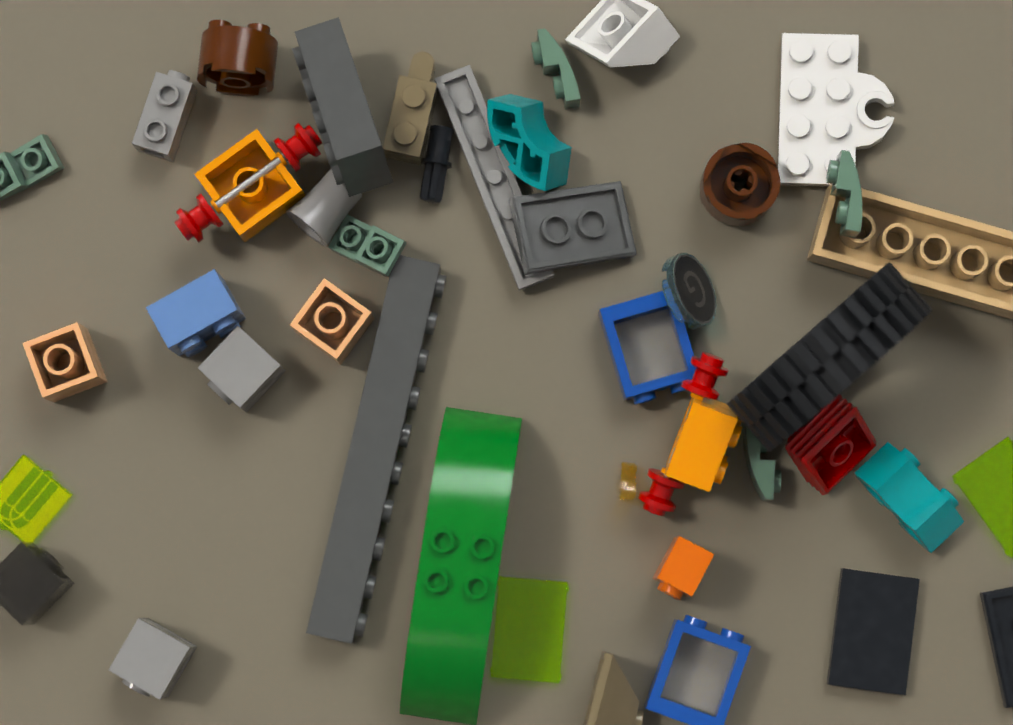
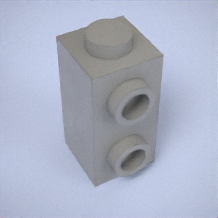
M169 70L167 75L159 72L155 73L132 141V145L137 151L174 162L197 94V89L193 83L189 82V76L173 70Z

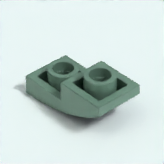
M545 28L538 29L537 42H531L534 64H542L543 75L559 74V76L552 77L556 99L563 98L565 109L580 107L579 89L568 59L551 34Z
M41 134L11 153L2 152L0 154V201L64 169L48 135Z
M841 150L836 160L829 161L826 183L832 184L830 195L846 197L845 201H839L835 223L841 224L840 235L855 238L861 232L862 225L861 185L850 151Z
M347 214L328 247L333 252L351 261L389 276L407 243L374 225L370 226Z
M743 423V448L752 483L762 501L774 500V493H780L781 470H775L774 460H760V453H766L767 449Z

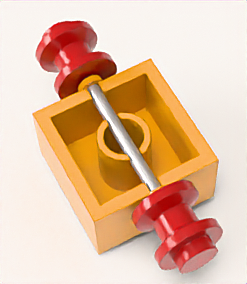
M299 123L294 125L295 135L287 141L280 138L273 140L279 149L277 153L272 150L258 129H255L197 171L194 175L211 196L212 200L209 202L212 205H209L200 193L196 196L198 204L189 212L181 208L176 211L180 218L174 223L187 241L195 237L198 242H201L203 240L202 230L211 224L218 228L223 226V222L215 213L217 211L218 214L223 213L242 240L246 242L301 200L305 194L285 166L288 165V162L294 171L297 172L301 169L300 159L307 154H311L314 157H318L321 154L317 147L322 144V141L310 125L303 128Z
M702 352L700 358L692 356L690 363L696 370L692 379L683 380L681 387L691 392V400L666 462V468L662 467L661 470L649 468L647 475L653 482L649 491H641L638 499L644 502L643 509L659 516H665L666 511H675L676 504L671 500L674 490L683 489L685 483L710 492L713 482L721 484L728 466V456L724 455L727 446L735 448L742 430V421L738 419V416L727 404L717 401L720 394L714 388L717 378L727 376L729 370L722 366L724 363L723 359L706 352Z

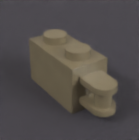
M421 51L412 57L408 77L399 75L383 143V151L386 158L421 166L438 96L437 83L432 82L435 72L434 59L428 52Z

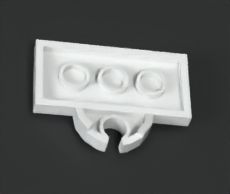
M782 33L778 172L781 186L828 187L830 183H826V175L830 160H836L841 150L850 151L855 162L856 150L868 149L878 144L890 130L894 120L893 117L886 116L881 120L874 121L868 118L865 113V107L871 102H878L885 107H892L895 102L889 89L882 81L873 75L858 72L859 35Z

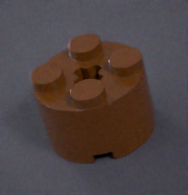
M224 20L210 21L208 29L202 33L197 81L204 87L207 86V81L216 84V92L228 95L256 96L259 95V88L266 87L267 93L271 92L274 88L278 41L270 35V27L260 23H251L247 27L232 26L230 22Z
M739 143L719 149L708 161L700 181V199L710 215L718 221L731 226H748L765 216L777 199L781 187L779 172L773 157L763 148L751 143ZM739 178H743L746 181L744 186L746 189L743 188L739 192L734 189V182H737Z

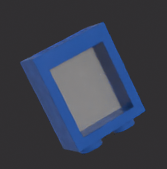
M674 288L599 309L598 315L624 401L633 399L634 404L638 405L657 399L655 392L670 388L671 394L686 391V389L681 387L683 380L692 379L696 368L690 363L694 353Z
M685 615L683 621L674 619L644 708L689 725H724L751 646L742 643L744 635L722 628L720 635L705 630L708 622L689 615ZM663 695V696H665V697H668V698L674 699V700H676V701L682 702V704L677 703V702H674V701H671V700H669V699H666V698H663V697H660V696ZM690 706H693V707H696V708H698V709H701V710L707 711V712H709V713H712V714H714V716H713V715H710V714H707V713H704V712H702V711L693 709V708H691Z

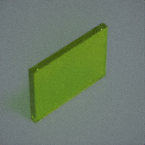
M1006 437L951 477L1002 546L1005 554L1012 558L1013 441Z
M499 576L497 582L499 588L492 667L490 668L491 677L560 683L562 678L561 660L567 592L569 591L568 582Z

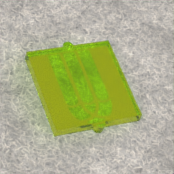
M23 454L0 481V529L9 530L25 545L30 547L73 494L52 478L53 473L51 471H44Z

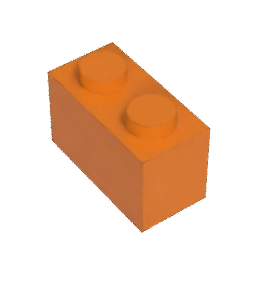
M681 536L674 537L652 579L660 582L657 587L659 591L676 600H680L683 595L693 597L715 554Z

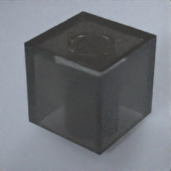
M21 542L0 563V605L22 626L34 625L74 582L62 571L64 569L63 566L47 550L42 547L39 549L31 542Z

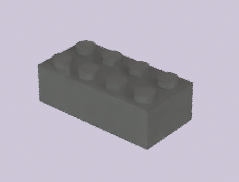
M339 17L295 31L299 46L292 48L303 79L302 82L311 104L313 116L336 184L344 183L348 195L351 197L393 183Z

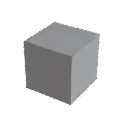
M239 326L198 367L210 379L207 385L228 405L234 402L245 412L286 371Z
M138 618L110 666L109 671L123 678L122 682L138 693L148 697L152 695L159 700L169 697L197 646L149 618Z

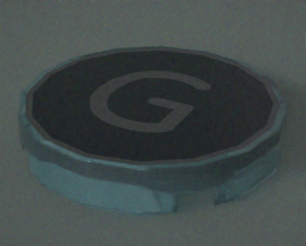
M680 253L668 258L662 267V272L667 271V279L662 280V290L667 305L674 317L681 323L686 321L689 324L688 328L692 330L711 324L716 316L717 303L711 279L704 266L696 257L688 253Z

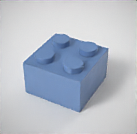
M215 269L146 307L168 349L178 356L184 353L187 357L196 355L207 347L206 341L218 334L220 338L227 337L237 326L241 328L239 323L246 319L226 282Z

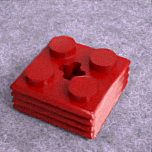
M839 394L804 427L799 428L788 437L785 449L806 482H809L812 487L820 491L821 495H826L876 446V440L857 407H853L852 403H848L847 399H843L841 394Z

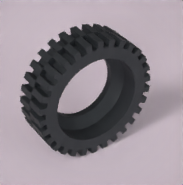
M888 262L728 402L727 405L770 452L834 400L858 377L864 374L925 319L933 309L891 262Z

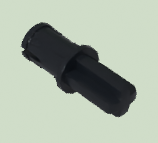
M430 126L426 158H422L421 161L425 166L420 198L426 202L439 203L443 197L446 172L452 165L448 160L454 129L450 127Z

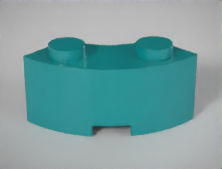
M513 94L488 99L487 119L491 138L494 145L500 147L503 155L510 163L508 168L525 183L543 191L567 184L572 147L560 142L549 130L544 118L543 101Z
M887 442L854 474L875 500L894 514L900 522L898 524L921 546L932 553L964 523V520L956 510L959 503L945 488L939 491L918 469L921 465L920 462L908 449L904 448L899 451Z

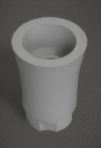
M330 169L301 200L286 211V214L304 233L319 244L327 247L337 228L361 199L362 194L349 197L345 184L337 185L332 169Z

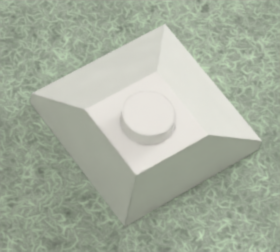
M601 0L565 40L574 48L613 68L655 64L669 51L680 35L660 8L646 0Z

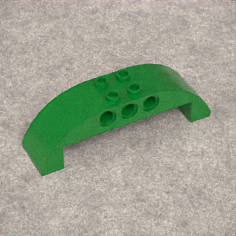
M446 407L435 459L406 648L399 714L477 725L522 418Z

